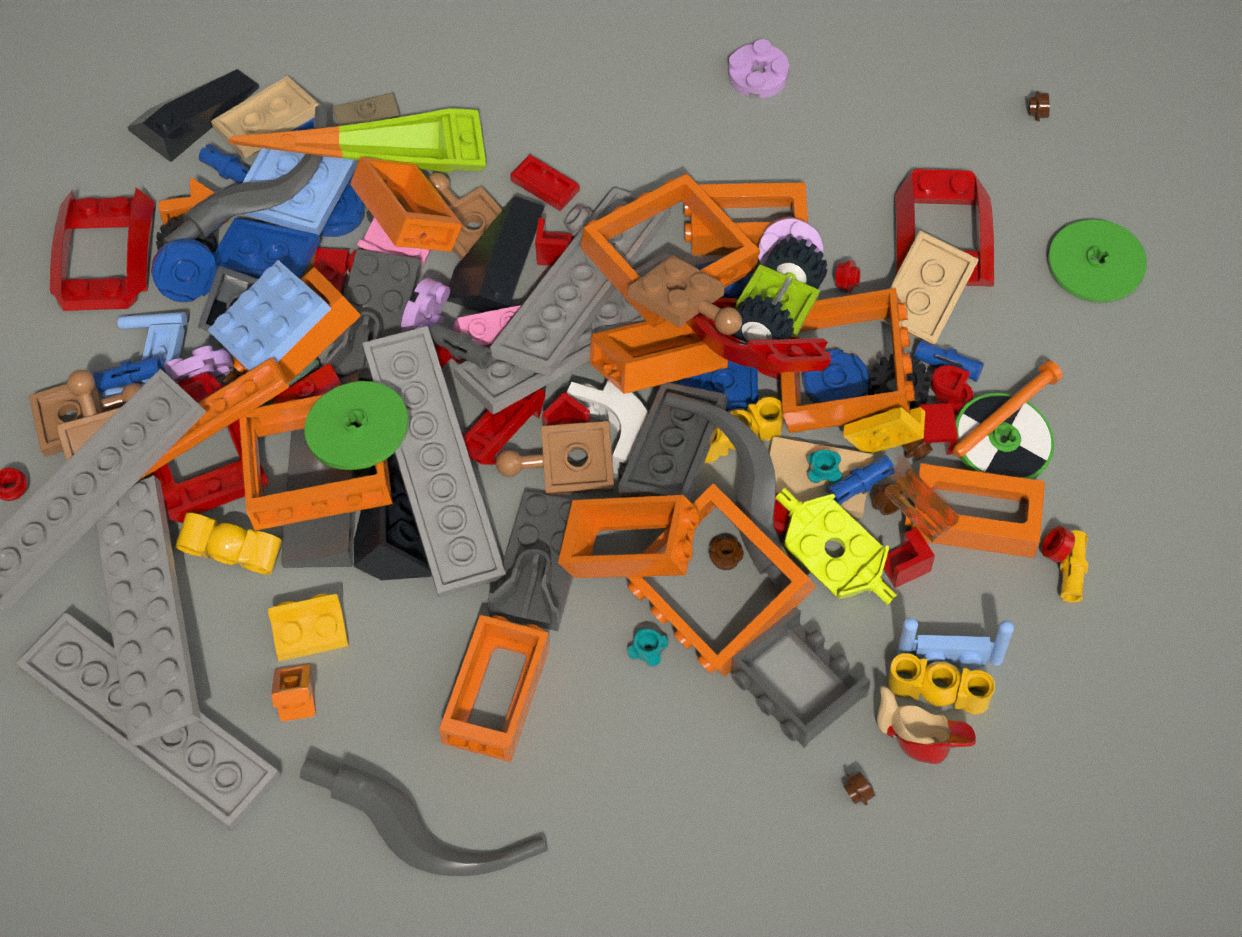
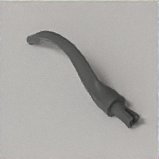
M324 105L315 107L314 129L327 128L328 108ZM305 154L292 170L277 179L238 183L208 196L183 215L184 223L163 239L164 244L180 238H200L204 240L227 219L233 216L266 210L283 204L293 198L311 180L323 156Z
M668 392L665 397V405L707 418L734 445L741 463V481L735 505L789 557L774 528L775 470L772 459L762 441L745 423L726 410L710 403ZM739 530L742 541L759 574L767 573L778 594H780L791 581Z
M307 758L302 766L300 779L331 790V798L362 810L370 818L387 846L399 859L425 872L444 876L480 875L501 870L547 851L542 837L499 854L475 855L447 849L430 838L423 828L410 799L401 790L385 780L346 764H343L340 769H336Z

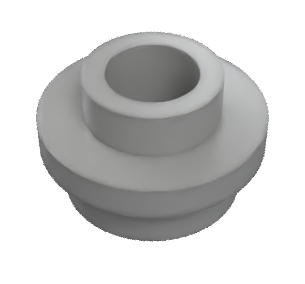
M582 206L574 208L564 220L567 232L572 234V236H577L593 215V212L588 208L584 209Z

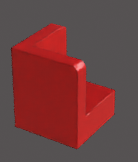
M538 218L535 240L537 265L553 266L572 242V234L546 232L545 218Z
M564 392L543 412V426L589 423L590 411Z
M953 403L919 405L918 407L925 411L923 442H944L946 455L954 454L953 449L957 444L958 434Z
M918 528L906 532L902 547L887 554L883 570L894 588L923 576L932 570L935 555Z

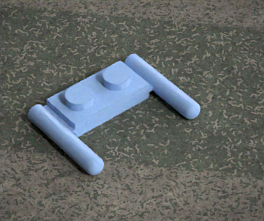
M185 312L120 316L117 319V325L120 329L149 328L142 360L159 355L165 364L180 357L185 333L183 326L187 323ZM150 379L139 381V384L144 385ZM116 387L100 392L101 398L104 399L121 394L124 387Z
M910 617L905 619L896 656L909 653L919 659H928L927 665L935 661H946L950 664H959L964 668H976L980 665H986L987 661H990L991 664L998 666L1004 661L1014 625L1008 620L1002 621L994 642H990V637L917 635L915 640L918 622Z

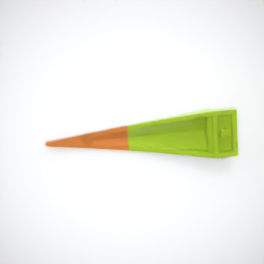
M448 108L410 116L336 127L232 136L228 143L234 145L359 161L360 157L412 163L416 164L419 169L451 173L453 170L483 171L487 166L479 111L471 109Z

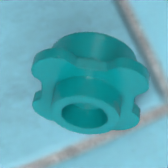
M820 450L808 455L807 462L810 464L811 470L808 473V479L811 482L830 481L836 483L841 480L842 473L839 471L841 456L838 453L830 450ZM827 466L828 468L824 470L821 467Z
M640 628L635 632L634 644L628 647V656L633 660L641 659L646 661L651 667L657 666L661 662L660 655L663 649L668 647V639L655 630ZM650 645L651 649L647 650L645 646Z

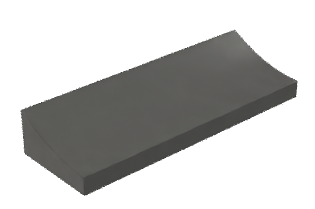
M359 372L339 378L343 385L361 381ZM357 422L352 424L356 428L361 426ZM304 429L291 431L287 491L358 478V469H337L319 461L308 447ZM356 511L284 525L281 555L283 568L352 567Z

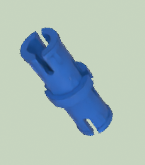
M211 144L205 145L208 150L204 147L199 153L200 162L217 170L219 176L226 180L231 179L237 183L244 181L250 168L241 164L239 158L232 154L227 155Z
M923 340L919 342L914 355L919 361L935 367L951 365L969 371V379L974 382L978 381L984 366V362L956 353L957 350L950 347L947 350L926 343ZM935 355L963 364V367L935 358Z
M156 355L133 363L130 360L121 363V366L94 372L93 377L97 390L105 392V390L150 379L160 369L165 372L161 357Z
M882 455L860 469L859 467L852 469L850 475L826 487V492L829 493L827 495L834 494V501L841 505L861 492L862 494L869 492L872 488L871 486L895 474V469L892 468L894 465L888 456Z

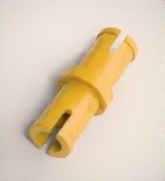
M1072 530L1071 532L1075 535L1074 547L1070 554L1060 562V570L1063 572L1060 598L1066 602L1077 603L1083 600L1084 575L1088 572L1089 568L1088 561H1086L1088 535L1082 531Z

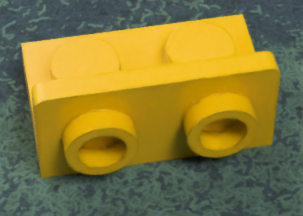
M902 407L871 417L861 418L858 421L844 425L843 437L861 452L870 454L924 438L925 411L918 407L911 409L909 414Z
M318 594L309 600L299 602L285 601L279 603L276 607L267 609L272 625L278 661L349 646L342 608L337 594Z

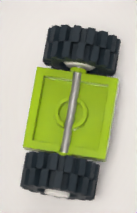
M791 237L788 242L785 238L774 246L764 266L761 264L758 266L736 303L735 309L742 317V325L739 331L732 334V336L746 343H749L750 340H775L797 337L821 291L819 287L828 270L825 269L828 265L827 260H822L824 256L822 251L815 252L817 247L815 244L812 243L808 247L806 246L807 240L801 238L800 242L797 243L796 237Z

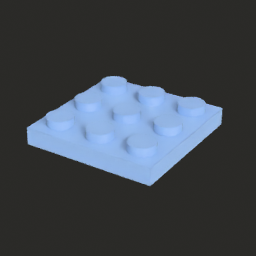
M262 148L242 183L277 179L292 170L305 154ZM323 156L311 180L293 198L270 209L242 215L290 229L318 234L319 236L354 173L358 161Z
M278 260L266 269L263 275L248 290L243 292L239 299L224 314L216 319L208 331L250 371L271 357L278 362L332 308Z

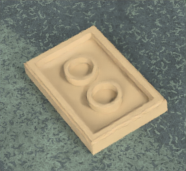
M286 76L216 117L211 123L213 129L227 142L232 136L289 132L314 118L315 107L320 104L290 77ZM230 144L245 159L262 149Z
M919 231L890 289L896 288L899 302H906L908 320H903L902 324L903 327H908L909 335L920 341L923 340L926 343L935 345L979 259L922 231ZM890 318L879 319L891 326Z
M773 437L770 457L775 470L776 493L779 494L786 488L799 502L802 501L803 503L829 494L826 492V487L834 483L830 481L813 483L808 479V473L811 470L807 457L812 452L830 450L838 453L841 456V462L839 463V471L842 473L841 480L850 475L852 469L856 467L860 469L873 462L874 454ZM822 466L821 468L826 470L828 467ZM861 492L840 506L851 517L863 519L867 493L862 494Z

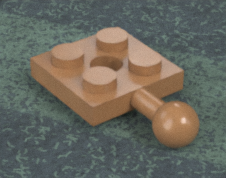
M433 173L427 179L463 224L452 249L456 256L462 260L502 212V209L482 187L458 199L450 190L449 179L442 173ZM472 222L480 223L482 225L477 230H469L466 228V226Z
M674 255L628 286L629 298L679 328L699 313L715 321L717 330L724 335L735 334L741 328L742 317L736 309L729 307L720 309L712 304L724 295V284Z
M76 370L67 379L69 391L73 395L78 396L84 418L56 425L67 461L120 409L117 408L97 414L91 395L95 387V380L92 374L86 370Z
M139 383L128 384L123 388L121 394L101 399V394L95 386L91 395L97 414L122 407L143 385ZM67 384L29 395L40 450L44 457L64 451L56 425L84 418L78 396L73 395L69 391ZM77 411L74 419L62 421L65 413Z
M609 421L541 426L543 454L520 456L516 451L506 450L500 453L496 460L498 472L505 477H514L522 469L544 468L546 495L614 490ZM572 451H584L588 456L587 462L580 467L572 466L568 462V456Z

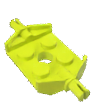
M784 488L775 497L790 512L788 516L791 518L783 546L838 599L852 597L865 591L869 593L873 591L888 605L897 596L881 578L889 546L883 547L834 501V494L803 503L802 501L799 502ZM829 541H837L843 547V555L838 558L830 557L825 551V544Z

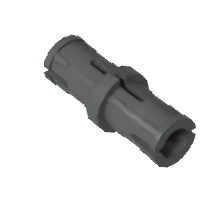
M436 323L430 330L433 343L450 351L451 356L456 359L464 358L481 369L487 368L493 360L492 350L473 341L472 337L465 332L458 333L442 323Z

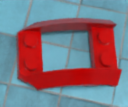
M915 169L911 171L894 197L896 207L897 273L915 241L914 203L975 205L977 251L963 252L979 260L966 286L993 287L994 227L991 197L975 173L967 170Z
M138 188L135 189L134 197L75 199L72 189L61 203L51 249L50 293L55 296L57 304L63 311L129 309L137 301L136 295L140 292L148 291V254L153 225L152 214L156 210V204L154 200ZM129 227L126 278L67 280L68 254L73 229Z
M719 298L712 304L720 309L727 307L735 309L739 298ZM702 313L697 314L686 322L712 351L722 358L742 366L770 368L777 373L823 371L831 362L830 352L825 351L828 342L824 338L802 339L800 337H791L790 339L750 340L749 343H746L732 335L720 333L715 326V321Z
M433 343L441 369L451 358L458 364L467 361L464 358L456 359L451 356L450 351ZM538 389L494 415L488 410L466 435L462 433L469 458L481 465H496L494 456L532 415L540 418L546 396L545 391Z
M206 372L177 383L197 403L225 387L218 383L215 377ZM240 419L226 426L240 461L179 484H175L167 463L152 472L161 481L164 504L170 520L183 523L186 513L200 514L245 497ZM260 463L263 492L269 482Z

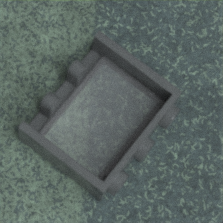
M795 607L732 657L731 677L740 689L744 691L747 689L756 698L755 701L764 714L767 716L772 714L776 718L787 738L791 741L797 740L805 748L812 739L859 700L868 696L871 681L865 676L857 682L848 673L850 664L846 657L840 654L834 659L824 649L825 638L821 632L815 630L809 634L799 624L801 611Z

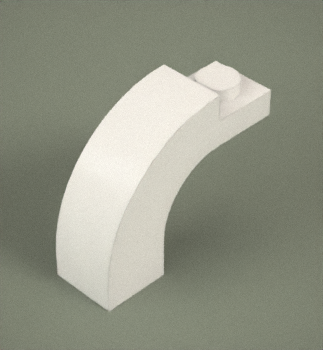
M609 380L603 391L590 384L581 385L571 382L567 394L590 411V417L609 421V424L619 434L620 438L612 455L613 473L623 476L647 419L648 412L632 392L623 394Z

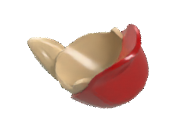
M881 687L882 699L877 714L878 727L882 733L896 738L903 752L910 758L923 763L939 764L947 758L951 748L975 745V732L966 722L947 720L944 715H933L918 706L906 705L898 707L894 693L886 687Z

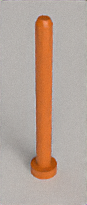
M1045 361L1039 367V374L954 446V455L957 457L966 455L1048 383L1054 385L1061 380L1063 374L1060 367L1053 361Z

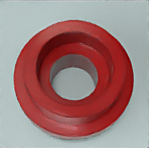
M847 260L846 263L840 262L837 266L836 286L837 288L844 289L845 292L851 293L854 286L858 287L860 283V267H856L854 260Z
M15 468L0 470V499L13 501L23 496L28 488V480L25 474ZM15 484L13 487L7 488L8 485Z

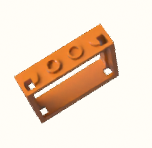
M687 173L676 179L668 180L656 190L643 193L637 200L625 206H618L610 214L600 219H594L583 227L582 251L652 328L663 323L666 319L628 297V286L641 277L607 240L682 201L730 252L727 256L700 270L723 283L724 288L754 272L760 254V249Z
M896 288L817 300L799 331L803 332L890 318L896 391L801 406L800 372L781 373L782 409L789 433L841 426L902 407L910 414L909 401H915L913 381H907V374L913 373L910 353L905 354V347L910 346L908 327H903L902 324L903 320H908L906 302H899Z
M324 394L263 407L259 406L239 418L246 512L254 530L393 504L387 459L375 465V475L262 496L258 437L304 429L310 409Z
M713 483L693 503L694 507L699 511V523L717 507L791 583L718 655L644 579L645 576L627 577L631 581L627 587L640 601L645 597L650 600L654 605L650 611L663 625L670 621L677 630L673 635L686 649L693 645L700 652L701 655L697 660L710 674L717 670L726 677L731 672L732 657L793 608L797 607L816 588V585ZM667 528L642 554L665 553L670 528Z

